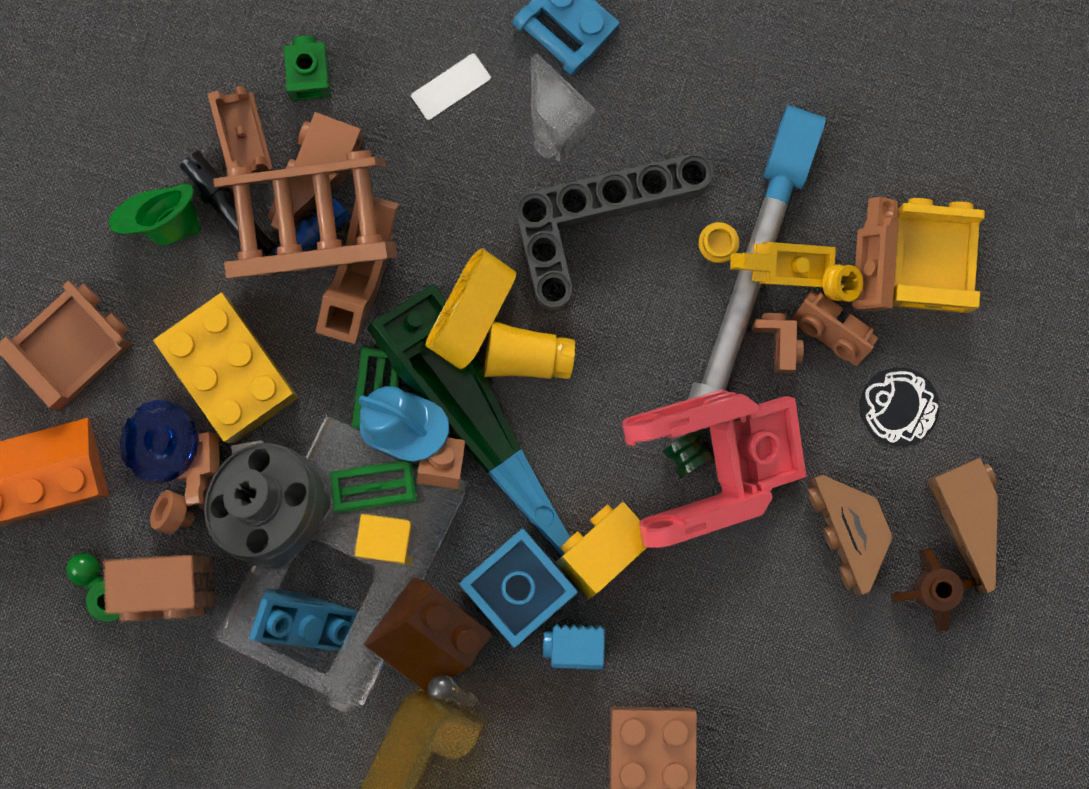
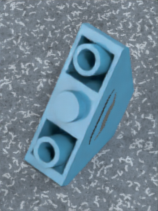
M268 588L262 597L249 638L257 642L347 652L360 613L300 592Z

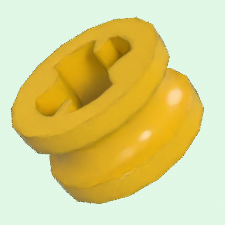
M836 264L826 269L822 279V288L829 300L850 302L859 297L863 287V277L856 266Z

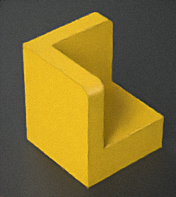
M361 514L355 556L367 560L412 566L413 557L407 555L412 523L403 519Z

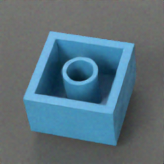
M523 528L459 583L514 648L578 593Z

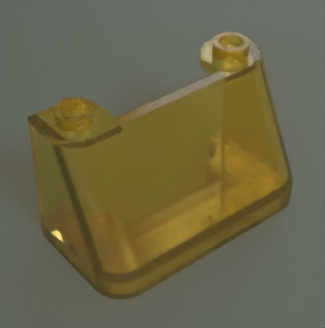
M424 690L411 692L401 702L360 789H415L432 752L434 751L451 759L462 758L474 747L486 718L448 700L444 702L432 700L428 696V692Z

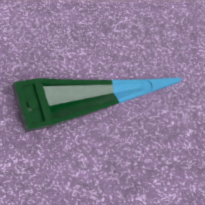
M431 284L371 322L367 330L392 361L390 366L417 396L427 399L443 409L449 421V431L456 439L465 440L464 448L563 556L565 553L559 547L570 536L514 436L486 377H484V372L477 357L475 356L465 368L458 369L425 345L427 337L446 303V299L437 287Z

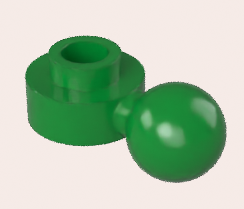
M88 553L74 555L67 563L66 574L73 584L86 586L89 589L86 596V606L89 613L99 621L111 622L117 620L119 613L106 614V608L100 603L101 595L105 594V579L102 580L99 576L100 565L98 560Z

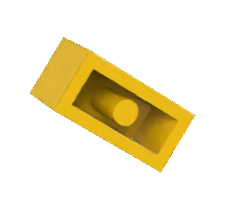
M624 502L619 504L614 510L607 504L589 520L595 526L583 537L577 531L559 547L565 554L556 563L588 599L603 589L647 548L642 544L639 527L640 519Z

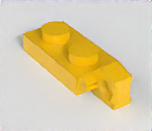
M762 242V244H754L753 253H731L730 269L752 271V281H759V284L822 287V279L826 269L835 265L836 247Z

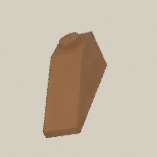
M977 458L927 479V482L971 578H975V587L978 593H989L996 590L998 495L994 487L998 485V482L988 463L983 464L981 458Z

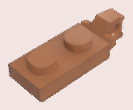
M882 196L868 198L867 221L864 228L858 229L855 259V266L860 270L863 277V287L859 297L852 301L853 310L868 312L893 309L899 227L897 200Z

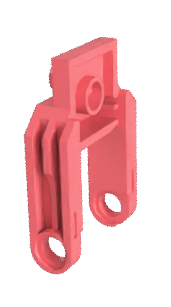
M718 390L634 415L622 421L625 443L630 446H635L636 442L649 441L664 436L674 438L710 427L717 477L722 487L720 494L642 519L639 522L642 544L646 547L659 548L671 546L761 516L772 500V494L770 493L772 488L807 477L796 400L793 397L784 396L757 404L746 395Z

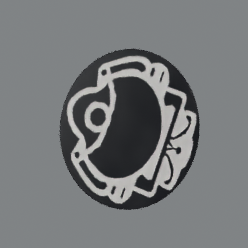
M896 367L881 371L867 383L860 400V412L866 428L878 440L889 445L907 446L919 442L931 432L938 418L939 401L933 385L926 377L912 369Z

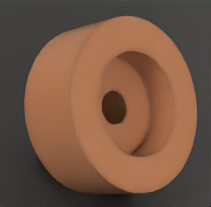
M170 490L160 494L150 516L151 527L169 535L176 532L180 526L189 528L194 521V513L187 511L185 496Z

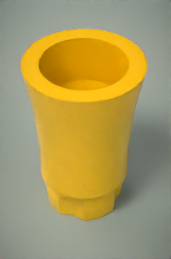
M494 321L488 332L484 377L519 376L551 379L553 376L570 379L575 358V340L556 338V334L520 329Z

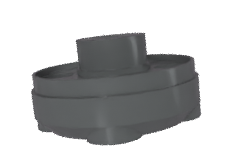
M272 443L253 444L231 455L213 476L205 498L206 525L213 540L227 554L249 565L277 569L304 549L313 538L321 519L329 510L330 497L326 490H324L319 472L307 458L285 446ZM306 495L304 502L301 503L303 497ZM268 541L266 548L263 550L264 545Z

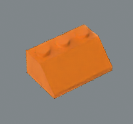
M90 418L80 419L0 441V527L110 497Z

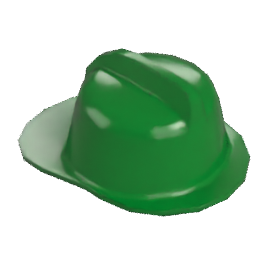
M189 184L139 193L120 204L111 214L108 223L111 231L116 234L129 235L141 233L160 246H169L177 241L198 235L201 231L196 209L191 202L194 189Z

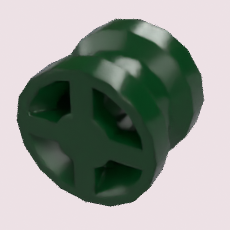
M698 430L688 433L662 451L666 458L673 459L677 465L676 473L679 478L684 477L714 457L712 451L704 448L701 444V435Z

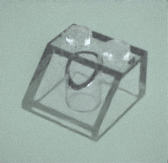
M535 53L531 57V136L534 138L531 143L543 157L550 159L553 156L561 163L594 130L596 109L539 54Z

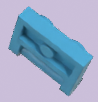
M532 0L518 12L512 24L521 32L527 31L564 64L563 69L573 77L619 28L620 22L595 0ZM543 12L582 47L576 52L572 51L536 19L537 16Z

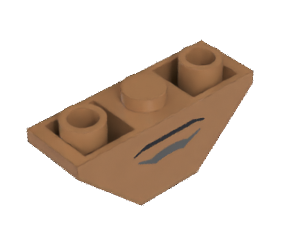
M824 475L810 479L809 482L812 488L807 489V494L816 513L822 511L827 527L822 528L830 550H837L843 565L838 567V571L847 590L853 588L855 595L869 593L893 538L877 498Z

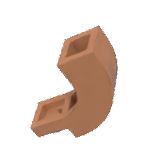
M373 196L377 234H382V241H393L394 236H392L399 204ZM356 199L345 246L357 245V237L361 236ZM388 259L338 266L331 285L323 295L315 333L356 344L370 316Z

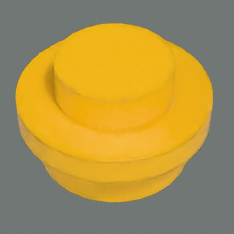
M716 222L703 229L699 236L698 247L702 256L708 261L725 263L731 260V253H737L739 237L735 229L730 225Z

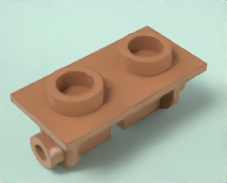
M811 290L790 320L797 321V325L805 334L815 337L832 349L839 358L849 361L857 367L874 348L873 345L878 339L873 334L874 329L852 314H849L845 321L841 323L837 320V317L843 308L829 300L822 292L817 295Z

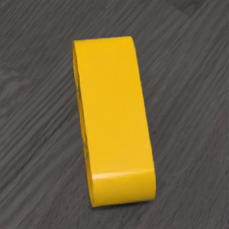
M484 248L479 249L464 267L427 337L426 347L458 369L465 368L480 349L515 281L516 271Z

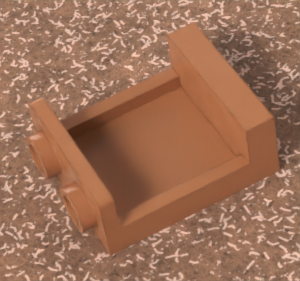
M69 280L62 285L65 291L16 337L11 339L5 336L0 341V355L49 408L57 411L63 409L132 345L124 336L128 331L127 327L112 312L106 317L97 308L96 305L101 301L86 284L83 283L78 287Z

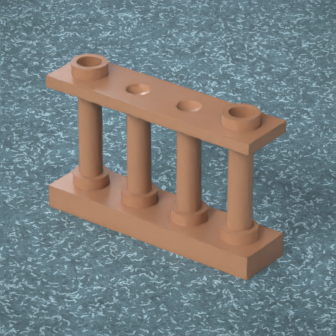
M371 150L346 153V161L252 173L251 167H238L227 169V177L214 178V187L233 188L241 252H237L238 260L224 262L226 278H243L397 258L396 242L382 241V234H377L369 169L386 167L385 159L372 157ZM353 172L361 236L357 237V245L342 247V240L337 239L329 175ZM312 177L320 242H316L317 250L302 252V244L297 245L289 180ZM273 182L281 247H277V255L263 257L262 250L257 248L250 185Z

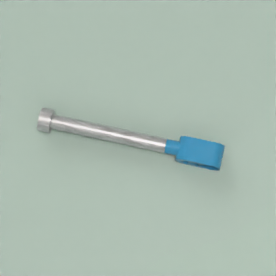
M787 105L763 173V177L770 179V183L746 253H753L754 244L776 241L793 188L802 190L826 122V117ZM739 271L702 383L693 382L688 399L718 390H726L761 286L759 281H752V271Z

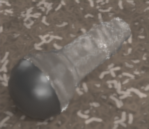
M437 675L428 683V696L434 703L445 704L454 702L465 707L474 706L477 703V696L472 691L457 686L450 676Z

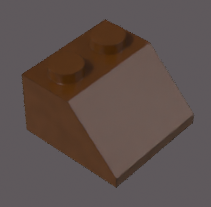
M413 576L363 645L421 689L428 692V683L433 677L445 675L448 678H452L466 670L489 640L492 633L434 587Z

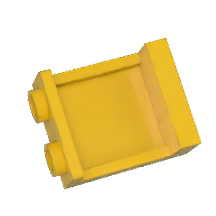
M911 198L908 200V203H903L898 208L899 227L893 307L971 313L979 308L980 291H975L979 225L985 218V210L974 209V204L969 202H950L949 207L934 206L933 200L926 198Z

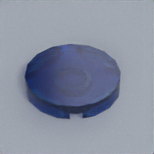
M162 400L143 403L135 409L137 412L133 415L132 419H127L122 428L120 438L122 459L125 465L130 467L132 472L135 473L134 475L141 480L157 483L175 480L188 470L196 457L199 443L197 424L190 412L177 403Z

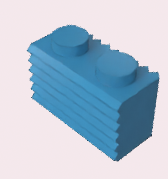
M555 623L552 626V631H544L543 658H551V668L603 670L605 631L598 624L593 628L590 624L586 627L582 624L578 627L571 624L568 627L564 623L560 627Z

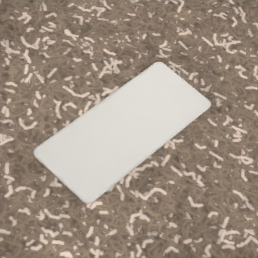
M472 53L413 92L411 97L425 118L430 120L489 81L491 76L478 57Z

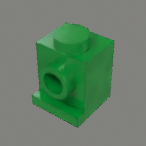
M314 36L293 38V45L283 46L287 80L286 90L291 101L332 98L328 52L325 43L317 42V38ZM313 60L312 66L308 69L298 67L300 61Z

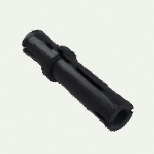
M201 151L194 152L192 154L194 159L191 161L187 157L179 167L200 190L202 201L205 204L210 203L239 239L234 194L229 188L214 187L213 179L220 177L203 157ZM254 221L257 248L262 250V254L265 253L268 256L276 246Z

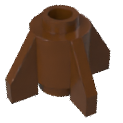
M931 548L919 550L923 570L925 571L919 574L914 581L913 590L891 593L892 601L916 599L919 605L927 610H932L936 631L948 630L951 610L958 606L962 600L964 590L976 586L975 578L960 580L957 574L940 566ZM943 584L944 592L938 596L936 586Z

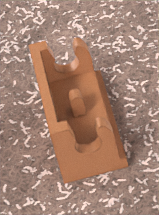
M237 86L235 88L236 93L230 95H223L220 91L207 93L227 169L251 167L252 173L274 170L253 92L248 93L245 87Z

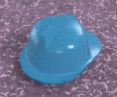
M390 386L378 388L369 394L368 397L360 396V434L363 441L372 448L401 460L414 462L425 460L436 454L446 443L449 434V421L443 409L435 403L403 391L398 387Z

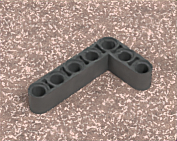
M688 154L524 194L518 200L516 206L517 224L538 305L544 311L558 313L569 305L572 297V283L559 234L560 229L696 198L707 190L713 176V168L710 161L699 154ZM687 168H696L702 173L703 181L696 185L689 184L684 180L682 172ZM649 177L659 178L664 185V190L658 194L648 193L644 189L642 182ZM610 186H616L624 192L625 198L619 203H610L604 198L602 192ZM572 195L581 197L586 204L585 208L578 213L567 211L563 206V201L567 197ZM530 205H539L545 210L546 215L539 222H531L524 217V210ZM544 243L551 245L556 252L553 259L547 262L537 260L532 253L537 245ZM555 282L564 288L565 295L561 300L552 302L543 296L542 289L546 284Z

